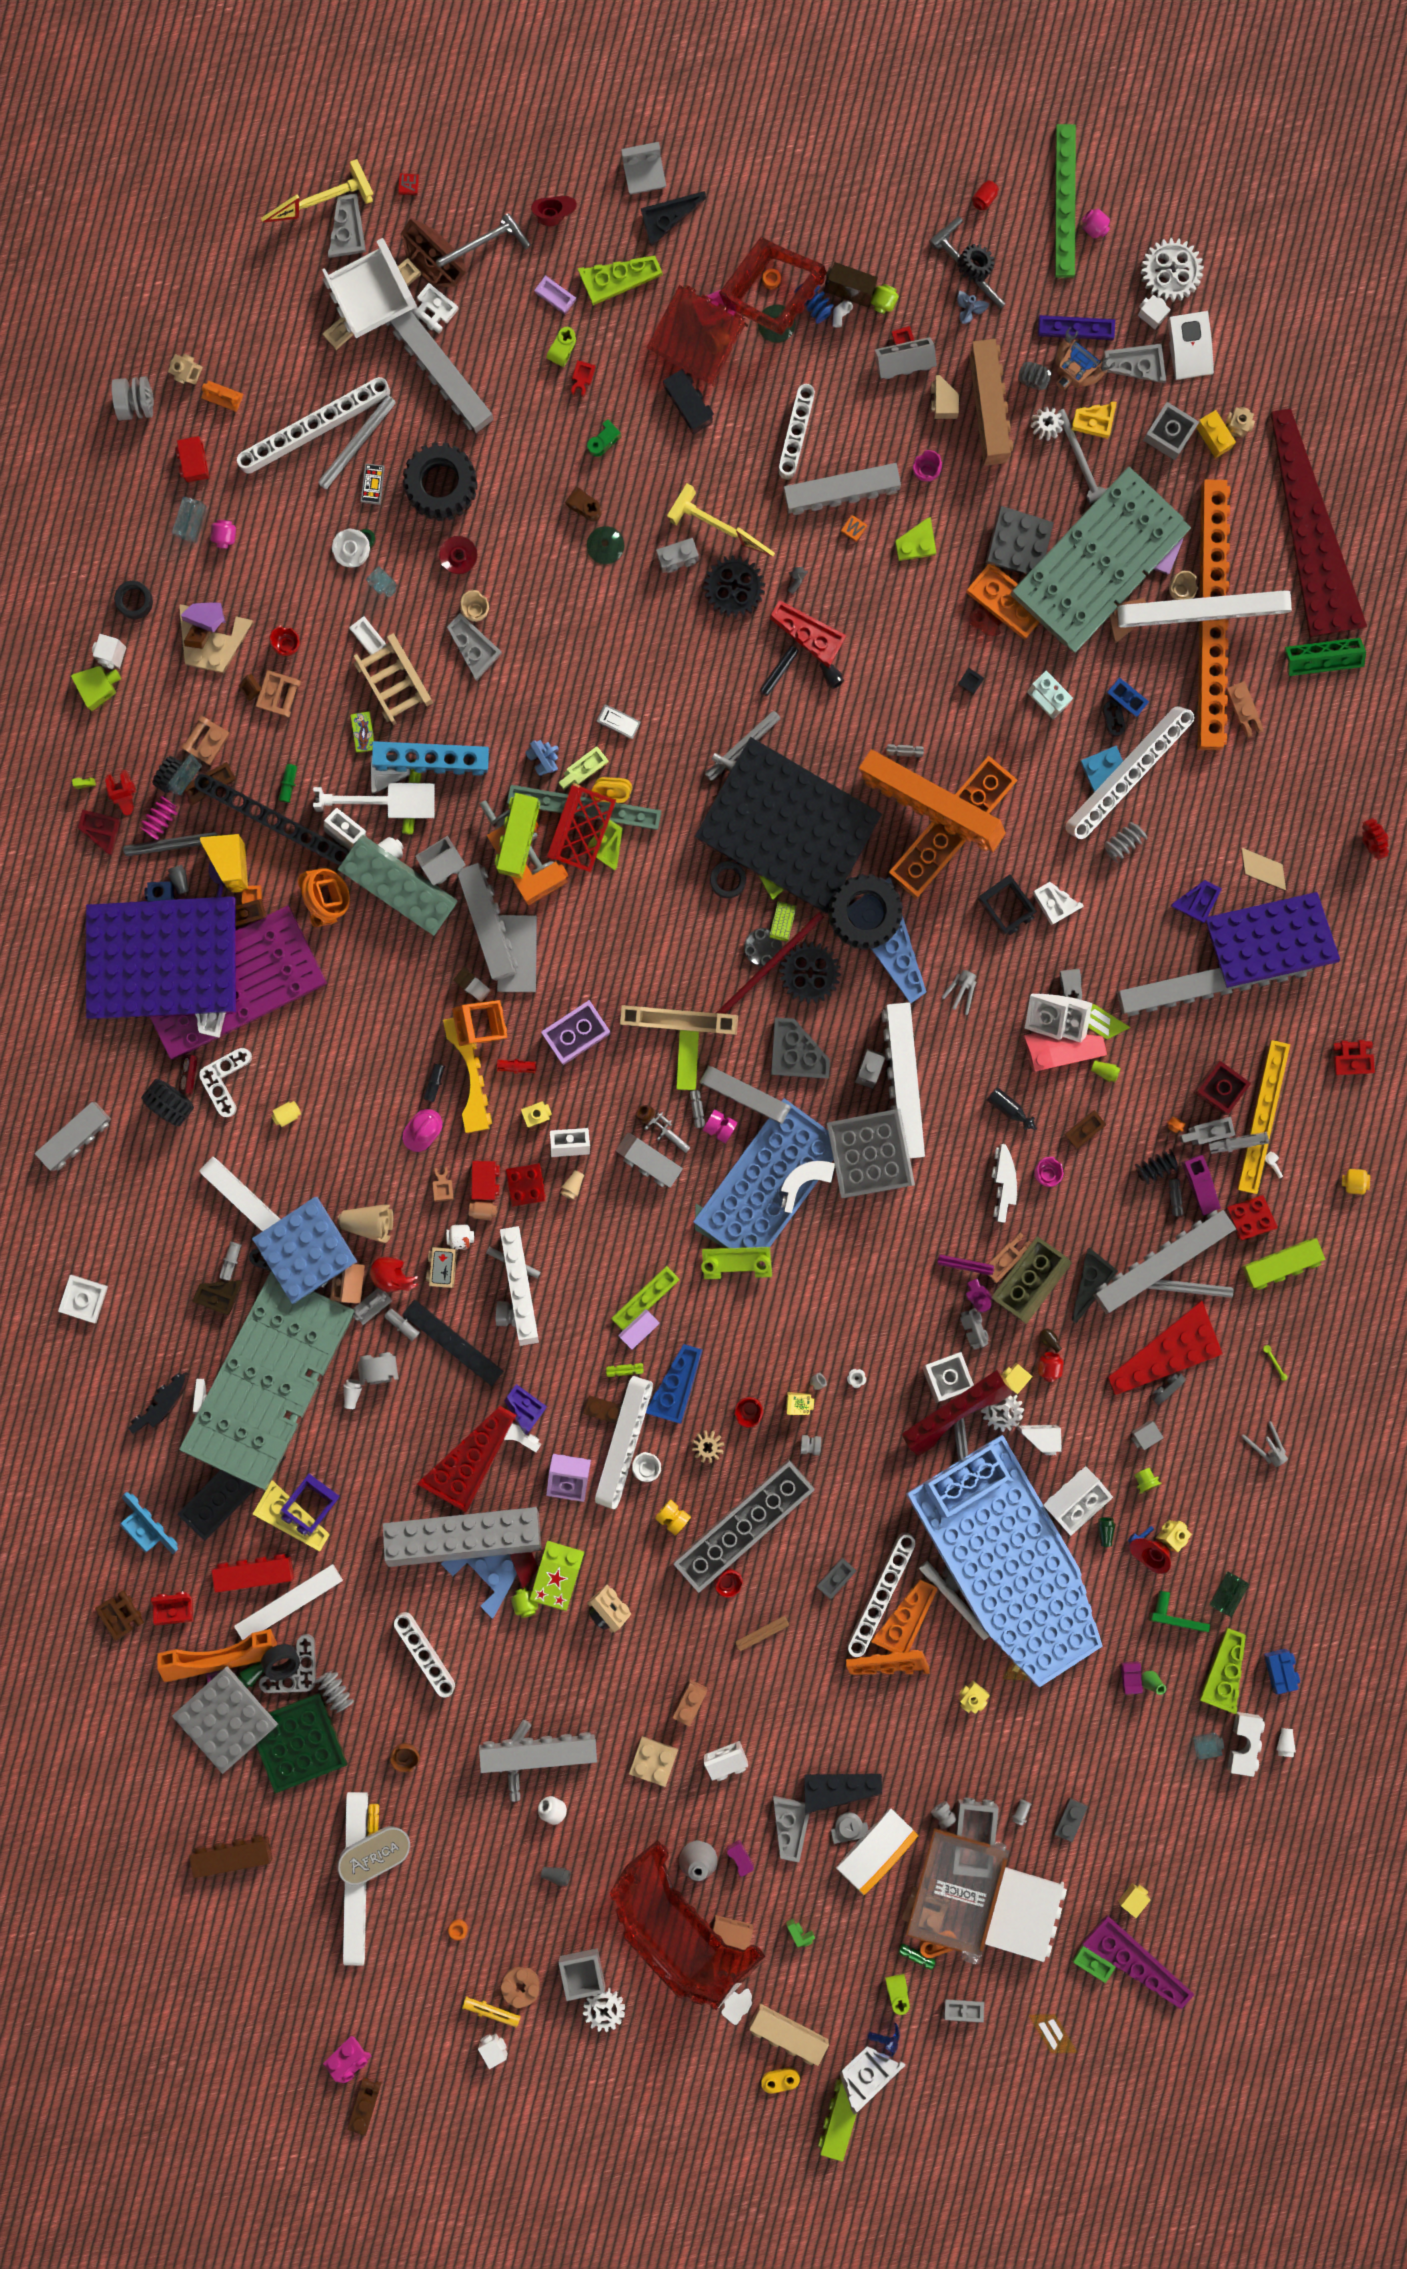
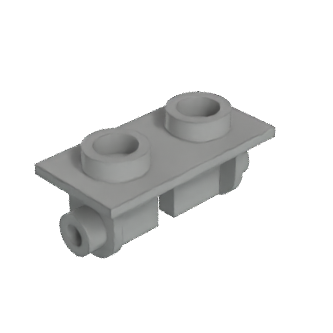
M377 1288L353 1308L355 1310L353 1317L364 1325L393 1300L385 1291Z
M976 1308L962 1312L960 1319L964 1329H972V1332L966 1333L970 1347L973 1346V1349L986 1346L989 1337L986 1330H983L981 1314L977 1312Z

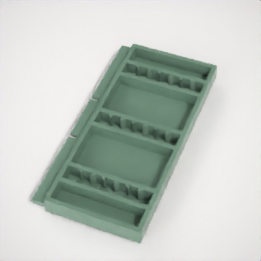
M1128 466L1013 589L1010 595L1065 647L1068 646L1076 653L1117 609L1118 606L1114 601L1121 604L1146 578L1142 571L1144 570L1149 574L1186 535L1191 527L1171 505Z

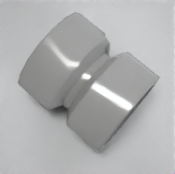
M497 1301L496 1326H508L510 1323L513 1327H516L513 1304H509L508 1301Z

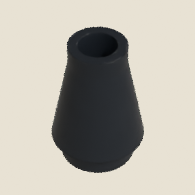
M823 663L819 665L827 686H830L831 689H835L844 683V675L833 664H831L830 668Z

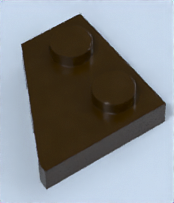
M243 1281L199 1284L192 1302L229 1316Z

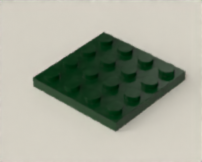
M321 1692L268 1712L278 1725L262 1738L256 1746L274 1793L281 1792L348 1765Z

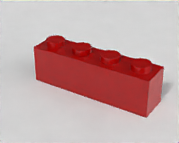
M285 1553L276 1554L272 1559H266V1556L257 1557L252 1562H247V1559L235 1561L236 1564L228 1565V1562L216 1564L217 1567L212 1569L215 1593L290 1582L294 1579L291 1556H285Z

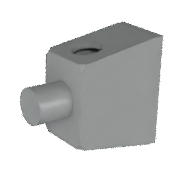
M867 1048L855 1083L873 1089L885 1060V1054Z

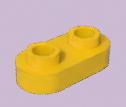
M788 2067L765 2073L761 2084L765 2092L777 2093L796 2088L800 2082V2077L796 2069ZM792 2077L794 2080L792 2082H788L787 2078ZM773 2081L775 2084L774 2086H769L768 2082Z

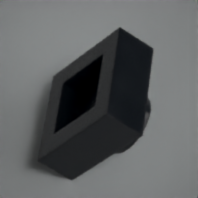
M968 668L958 685L974 695L983 682L984 677Z

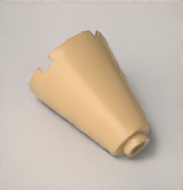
M386 1204L343 1210L338 1216V1225H340L342 1230L386 1243L390 1239V1236L387 1235L388 1230L393 1228V1211L388 1209L390 1205Z

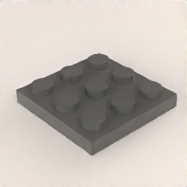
M1000 506L985 563L1027 575L1046 555L1054 522Z

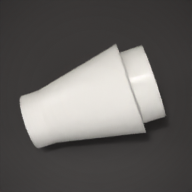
M348 1379L346 1384L343 1385L344 1407L355 1409L363 1387L360 1385V1381Z
M1281 1728L1276 1749L1278 1756L1294 1757L1296 1750L1293 1729Z

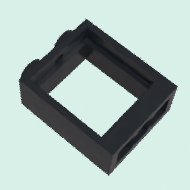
M1010 874L977 898L1003 936L1007 933L1012 935L1019 930V924L1024 922L1026 925L1035 918L1033 914L1037 912ZM1009 885L1028 913L1008 927H1005L987 900Z

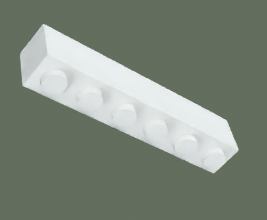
M519 1226L500 1229L519 1344L523 1346L539 1343Z

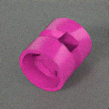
M714 1109L702 1131L711 1136L715 1134L718 1140L726 1144L738 1122L729 1117L725 1119L724 1114Z

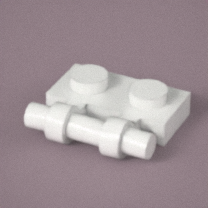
M430 283L417 296V300L422 304L411 309L418 320L424 321L430 330H435L438 334L443 330V327L438 322L442 319L445 323H448L459 310L456 304ZM427 309L435 314L432 318L425 313Z

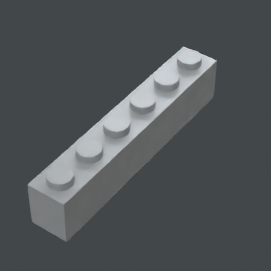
M897 463L784 486L783 492L788 514L798 515L808 509L817 511L827 505L836 507L841 505V502L849 501V503H855L860 501V498L874 499L879 497V494L884 493L886 495H893L900 490L901 482Z
M479 863L465 867L457 874L491 978L497 981L517 974L516 968H518L516 958L511 955L512 945L510 940L505 937L506 927L498 916L500 909L497 902L494 903L492 897L495 895L491 884L488 885L486 879L489 877L485 866L482 867Z
M585 1732L580 1733L579 1736L564 1734L560 1738L543 1736L538 1740L523 1738L521 1741L516 1742L511 1739L503 1740L502 1743H494L493 1741L483 1742V1745H479L481 1773L597 1763L595 1735Z

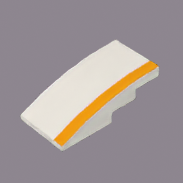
M888 1809L865 1836L857 1841L836 1869L865 1895L897 1862L919 1835L892 1809Z

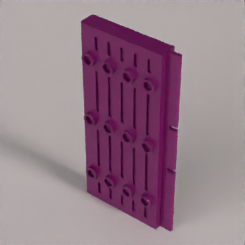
M289 905L267 915L266 918L259 919L235 931L236 1012L225 1014L220 1037L328 984ZM195 1014L150 1016L171 1060H175L219 1038L199 1033L198 1019Z

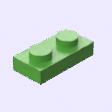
M1081 1945L1072 1959L1073 1963L1104 1983L1107 1982L1116 1968L1112 1963L1101 1958L1083 1945Z

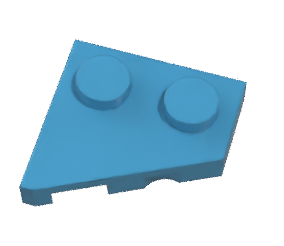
M1117 746L1080 761L1093 793L1123 762Z

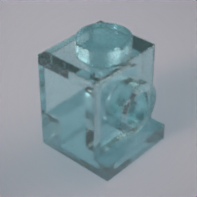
M380 566L366 578L367 583L380 595L383 593L386 597L390 598L397 590L396 582Z

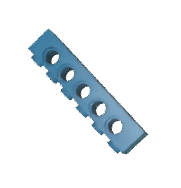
M373 741L372 767L376 768L377 771H387L388 768H395L397 772H407V769H415L417 773H426V770H434V773L437 774L453 771V774L457 775L472 772V775L481 776L488 772L489 747ZM389 753H394L397 755V759L394 762H390L386 756ZM408 754H414L417 759L415 762L410 763L405 757ZM433 755L436 761L431 764L427 763L425 757ZM449 755L453 756L455 762L447 764L444 758ZM470 756L474 759V763L466 765L463 759Z

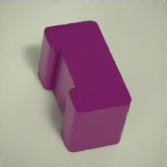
M1139 1661L1121 1663L1123 1693L1125 1695L1142 1694L1141 1664Z
M740 1840L727 1846V1853L736 1862L738 1873L741 1877L754 1870V1864Z

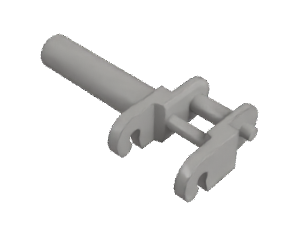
M663 1112L661 1114L658 1113V1117L656 1119L653 1118L644 1128L647 1130L654 1123L663 1131L656 1140L659 1141L665 1135L685 1153L691 1148L671 1130L666 1129L668 1125H672V1120L668 1121L662 1116ZM659 1118L666 1123L665 1127L657 1122Z

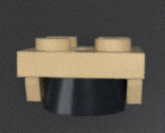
M605 1585L587 1602L590 1606L589 1614L594 1623L601 1629L607 1630L609 1628L611 1633L619 1630L631 1615L628 1606L620 1601L616 1592L608 1585Z

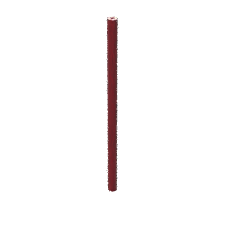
M818 912L716 1013L726 1014L824 916Z

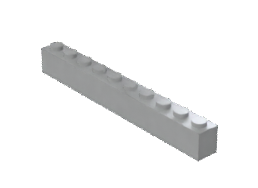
M1217 968L1117 992L1122 1014L1127 1013L1128 1017L1138 1015L1139 1010L1146 1009V1012L1158 1010L1157 1006L1161 1005L1169 1008L1177 1006L1176 1002L1179 1001L1187 1004L1195 1002V998L1201 996L1203 1000L1213 998L1214 993L1221 992L1222 996L1233 993L1232 989L1236 988L1244 991L1251 989V985L1258 984L1259 987L1270 985L1269 981L1277 979V983L1289 980L1288 977L1293 975L1296 978L1305 977L1307 972L1312 971V969L1226 988L1221 970Z

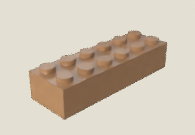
M996 339L973 341L969 352L984 466L1007 463L1008 458L1011 456V451H1013L1012 439L1009 440L1008 432L1011 431L1010 421H1006L1008 404L1007 401L1004 402L1003 395L1006 393L1005 383H1001L1003 366L998 361V357L1001 355L1000 345H996Z

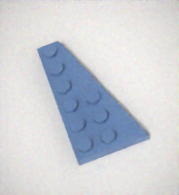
M891 877L885 880L888 884H892ZM865 894L847 908V915L856 928L870 930L878 926L882 921L883 907L876 897ZM902 916L900 926L893 937L884 945L882 944L877 948L870 949L911 1004L925 994L926 989Z

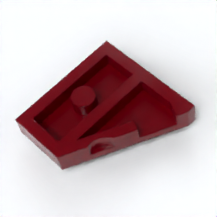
M82 809L78 829L99 845L107 854L112 855L121 819Z

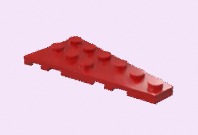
M1200 1300L1192 1309L1183 1314L1181 1318L1167 1327L1150 1341L1148 1345L1139 1350L1132 1358L1108 1376L1114 1395L1223 1355L1203 1301Z
M499 1406L428 1472L417 1485L467 1512L517 1415Z

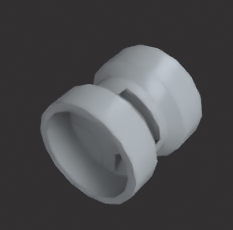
M802 1435L800 1454L812 1453L813 1455L820 1456L821 1437L815 1436L810 1438L808 1435Z
M947 1801L938 1804L931 1811L933 1817L939 1820V1825L942 1829L949 1827L957 1820L955 1813L950 1812V1806Z

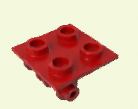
M540 1163L506 1169L512 1207L546 1201Z
M1264 1195L1227 1207L1237 1229V1237L1241 1241L1278 1228Z

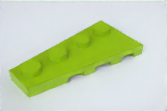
M1226 1627L1199 1698L1200 1701L1237 1714V1698L1239 1697L1245 1634Z

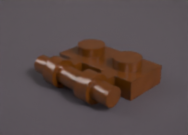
M124 1590L117 1594L121 1599L120 1602L116 1603L112 1597L95 1608L115 1641L133 1630L129 1624L133 1620L137 1627L144 1623L141 1618L142 1614L139 1610H136L131 1602L132 1598L130 1595L127 1596ZM123 1606L126 1607L130 1614L127 1618L120 1609Z

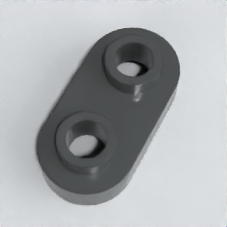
M1176 1373L1172 1374L1167 1379L1168 1383L1163 1388L1160 1386L1152 1393L1154 1395L1153 1401L1157 1405L1164 1402L1186 1381L1185 1377L1181 1373L1178 1375Z

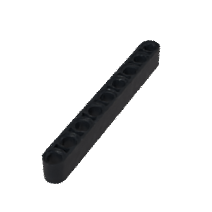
M200 774L195 778L194 784L199 791L335 864H342L336 858L339 851L345 852L346 856L349 854V851L344 847L209 775ZM203 778H207L209 785L203 789L200 782ZM220 787L226 789V795L222 798L217 794ZM238 796L243 798V804L240 807H237L234 803L235 798ZM255 805L260 807V814L254 816L251 812L252 807ZM272 814H275L278 819L275 825H271L268 821ZM288 824H293L295 827L292 834L286 833L285 828ZM305 833L311 834L312 839L310 843L306 844L303 842L302 837ZM322 842H326L329 845V849L325 853L319 849Z

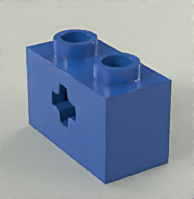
M1120 677L1107 690L1110 696L1136 717L1149 703L1146 698Z

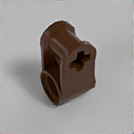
M575 487L565 501V504L570 509L590 521H597L602 515L599 502L579 487ZM594 508H596V512H594V511H591V513L589 512V509H592V510H593Z

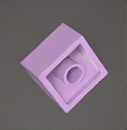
M553 1454L546 1496L584 1502L591 1460Z

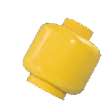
M1349 1169L1346 1175H1342V1186L1346 1187V1192L1349 1194H1365L1366 1190L1370 1189V1175H1367L1366 1170Z

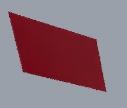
M532 1552L510 1554L523 1589L538 1569Z

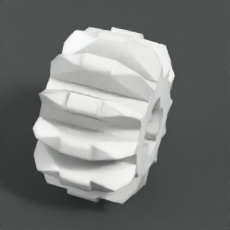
M1045 407L1044 412L1039 409L1037 410V415H1033L1032 420L1034 422L1031 423V427L1036 428L1033 431L1034 435L1040 433L1039 439L1046 436V440L1049 441L1051 436L1057 438V433H1061V425H1063L1064 421L1059 419L1061 413L1054 414L1055 408L1049 412L1048 407ZM1046 421L1050 422L1048 427L1044 425Z

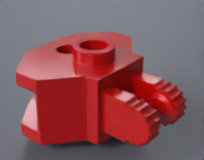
M122 770V773H120V783L116 784L111 774L106 776V792L108 798L112 799L114 804L118 803L122 813L127 816L131 815L134 810L132 799L136 788L128 772Z

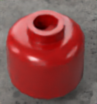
M1046 1352L1039 1358L1038 1374L1044 1378V1381L1055 1382V1379L1062 1377L1064 1360L1057 1353Z

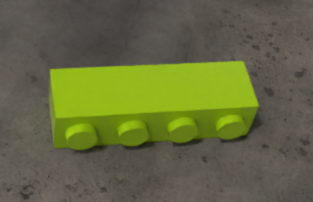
M1311 1238L1243 1265L1242 1269L1250 1288L1260 1290L1267 1287L1268 1282L1273 1280L1275 1283L1286 1279V1275L1291 1273L1293 1276L1304 1272L1303 1268L1310 1266V1269L1321 1265V1261L1326 1259L1317 1238Z
M840 2076V2080L836 2079L834 2085L836 2094L834 2098L830 2099L828 2110L831 2111L829 2117H825L823 2124L825 2132L823 2136L820 2135L818 2147L822 2156L843 2162L857 2113L854 2115Z

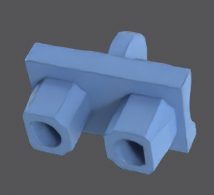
M541 740L531 742V747L525 754L531 761L537 757L541 761L540 764L535 766L538 775L556 772L558 767L554 761L558 759L555 754L559 750L558 746L551 747L549 742L543 744Z

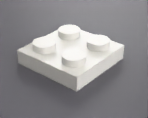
M70 1275L58 1312L97 1323L108 1286Z

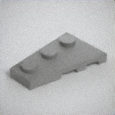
M773 1796L780 1859L800 1862L809 1814L805 1815V1802Z

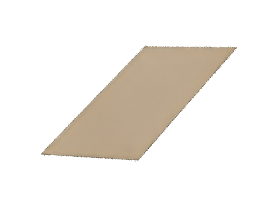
M1242 848L1245 874L1286 890L1282 864Z

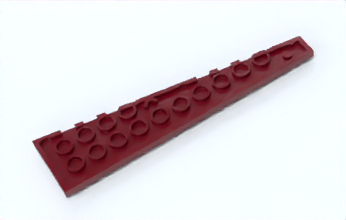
M1289 408L1272 411L1271 419L1309 637L1366 628L1367 624L1292 410Z

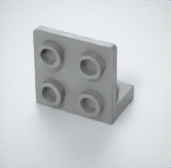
M659 142L621 149L630 195L666 188Z

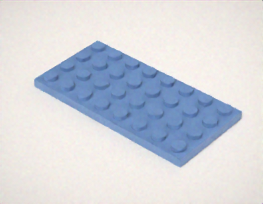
M783 1098L782 1102L791 1106L783 1124L770 1118L766 1121L693 1221L728 1248L770 1247L819 1181L809 1180L799 1187L792 1213L784 1211V1207H781L783 1196L788 1195V1192L781 1191L787 1176L802 1164L812 1161L832 1163L834 1160L829 1131L785 1098Z

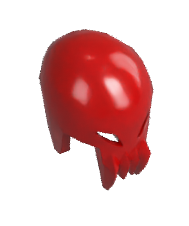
M379 1257L370 1268L372 1282L382 1291H409L418 1285L413 1283L417 1276L406 1277L403 1274L401 1268H403L404 1261L400 1259Z

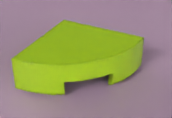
M82 778L72 779L73 787L76 789L96 786L94 778L84 780Z

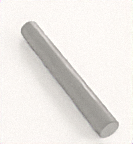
M489 1246L486 1254L505 1262L504 1253ZM526 1265L527 1274L538 1279L541 1272Z

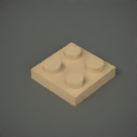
M642 1736L629 1774L666 1787L678 1749Z

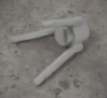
M962 970L961 974H957L955 980L942 995V999H945L957 983L961 987L952 1007L953 1010L957 1008L965 989H969L965 1015H968L974 987L977 983L975 982L976 975L967 970Z
M1271 1421L1268 1424L1278 1447H1275L1270 1438L1266 1437L1265 1439L1271 1448L1268 1451L1269 1456L1244 1434L1241 1435L1252 1448L1265 1458L1268 1464L1273 1463L1275 1467H1278L1288 1460L1285 1455L1286 1451L1282 1447Z

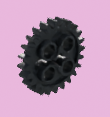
M732 555L730 561L725 556L724 563L717 560V567L711 565L713 572H706L709 578L704 579V583L708 585L704 586L703 590L709 591L705 594V598H711L708 605L715 604L713 611L720 609V615L727 612V618L730 617L731 613H734V617L737 619L738 613L745 617L746 610L751 614V607L758 608L756 601L762 602V598L759 595H764L765 591L760 588H764L765 583L760 582L764 579V575L758 576L761 569L754 570L755 562L749 565V558L743 562L742 556L735 560L734 555ZM730 572L732 577L727 580L722 577V574ZM742 576H749L751 581L743 583L740 579ZM733 583L737 584V588L735 590H732L731 587L733 586ZM722 590L727 591L728 596L726 598H720L718 596V593ZM744 594L747 600L739 602L737 596Z
M803 942V948L801 949L796 945L795 952L793 950L789 951L790 957L784 956L787 962H781L780 964L785 967V969L779 970V973L784 974L780 981L786 982L782 985V988H789L786 994L794 993L793 1000L797 996L800 997L799 1003L803 999H806L807 1004L810 1003L811 999H813L815 1004H817L818 998L825 1001V994L831 997L829 990L836 991L833 984L840 983L836 979V977L841 976L840 973L836 972V970L841 968V966H835L838 958L832 959L831 957L834 952L826 953L828 947L822 950L821 943L814 947L813 942H811L810 947H807L806 943ZM797 959H805L806 966L799 968L796 965ZM822 959L826 964L825 968H816L815 961ZM811 968L812 972H826L827 976L812 975V978H808V974H794L793 971L807 972ZM797 977H802L805 980L803 987L795 985L794 981ZM817 978L822 979L824 987L816 988L814 980Z

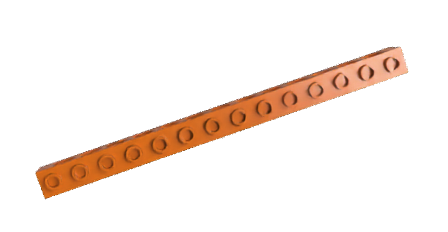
M1204 479L1201 484L1199 598L1211 597V592L1217 593L1218 596H1226V593L1229 591V581H1226V574L1229 573V562H1226V557L1230 551V544L1227 543V536L1230 533V524H1227V517L1230 515V505H1227V498L1230 497V486H1227L1228 480ZM1212 498H1218L1220 504L1215 505L1212 502ZM1211 517L1219 518L1220 523H1213ZM1211 536H1217L1220 542H1213ZM1211 555H1217L1219 562H1214L1211 559ZM1211 574H1217L1219 581L1212 580ZM1228 619L1199 621L1197 750H1221L1227 744V733H1224V726L1227 725V714H1224V710L1228 703V696L1225 695V688L1228 686V676H1225V669L1228 668V657H1225V650L1228 649V638H1225L1229 627ZM1210 630H1215L1218 633V638L1211 637ZM1210 649H1215L1218 652V657H1212ZM1215 668L1218 676H1212L1209 669ZM1209 688H1216L1218 694L1212 695L1209 692ZM1209 706L1216 707L1217 714H1211ZM1209 725H1214L1217 728V733H1211Z

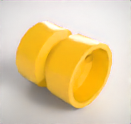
M670 1499L658 1512L655 1519L662 1525L666 1524L667 1530L676 1536L690 1520L691 1516L684 1510L679 1511V1506Z

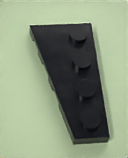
M804 1774L805 1815L882 1795V1774Z

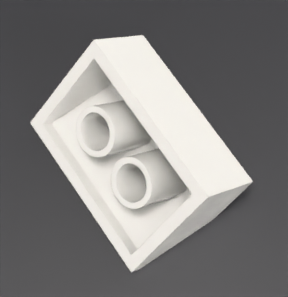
M1085 1466L1068 1483L1064 1484L1056 1494L1051 1496L1043 1506L1071 1536L1107 1504L1113 1496Z

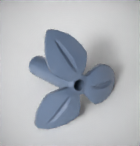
M963 291L958 292V305L966 308V310L959 314V320L962 324L971 322L973 319L972 311L979 315L987 310L989 306L987 302L976 301L974 295L969 296Z

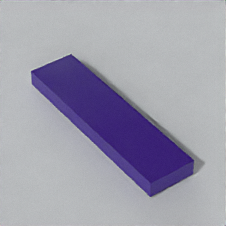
M1039 315L1038 336L1066 338V331L1070 327L1069 334L1075 336L1078 330L1076 338L1114 340L1115 319Z

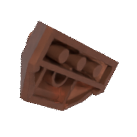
M410 218L400 233L406 257L434 287H456L467 272L462 256L439 268L436 260L453 252L455 249L435 229Z

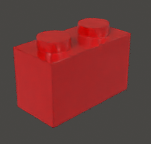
M200 436L177 440L178 447H175L177 458H180L181 465L178 466L180 476L184 477L187 483L210 479L204 445Z
M472 1161V1199L496 1200V1196H500V1184H496L497 1177H500V1165H497V1161Z

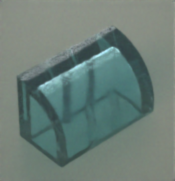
M183 497L172 533L181 539L197 544L209 508L201 501Z

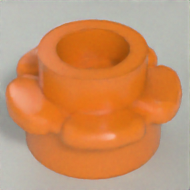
M1173 1116L1170 1120H1167L1168 1128L1173 1132L1184 1131L1185 1123Z

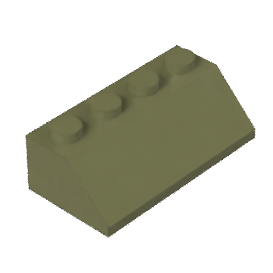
M1037 1236L991 1298L1027 1324L1072 1262Z

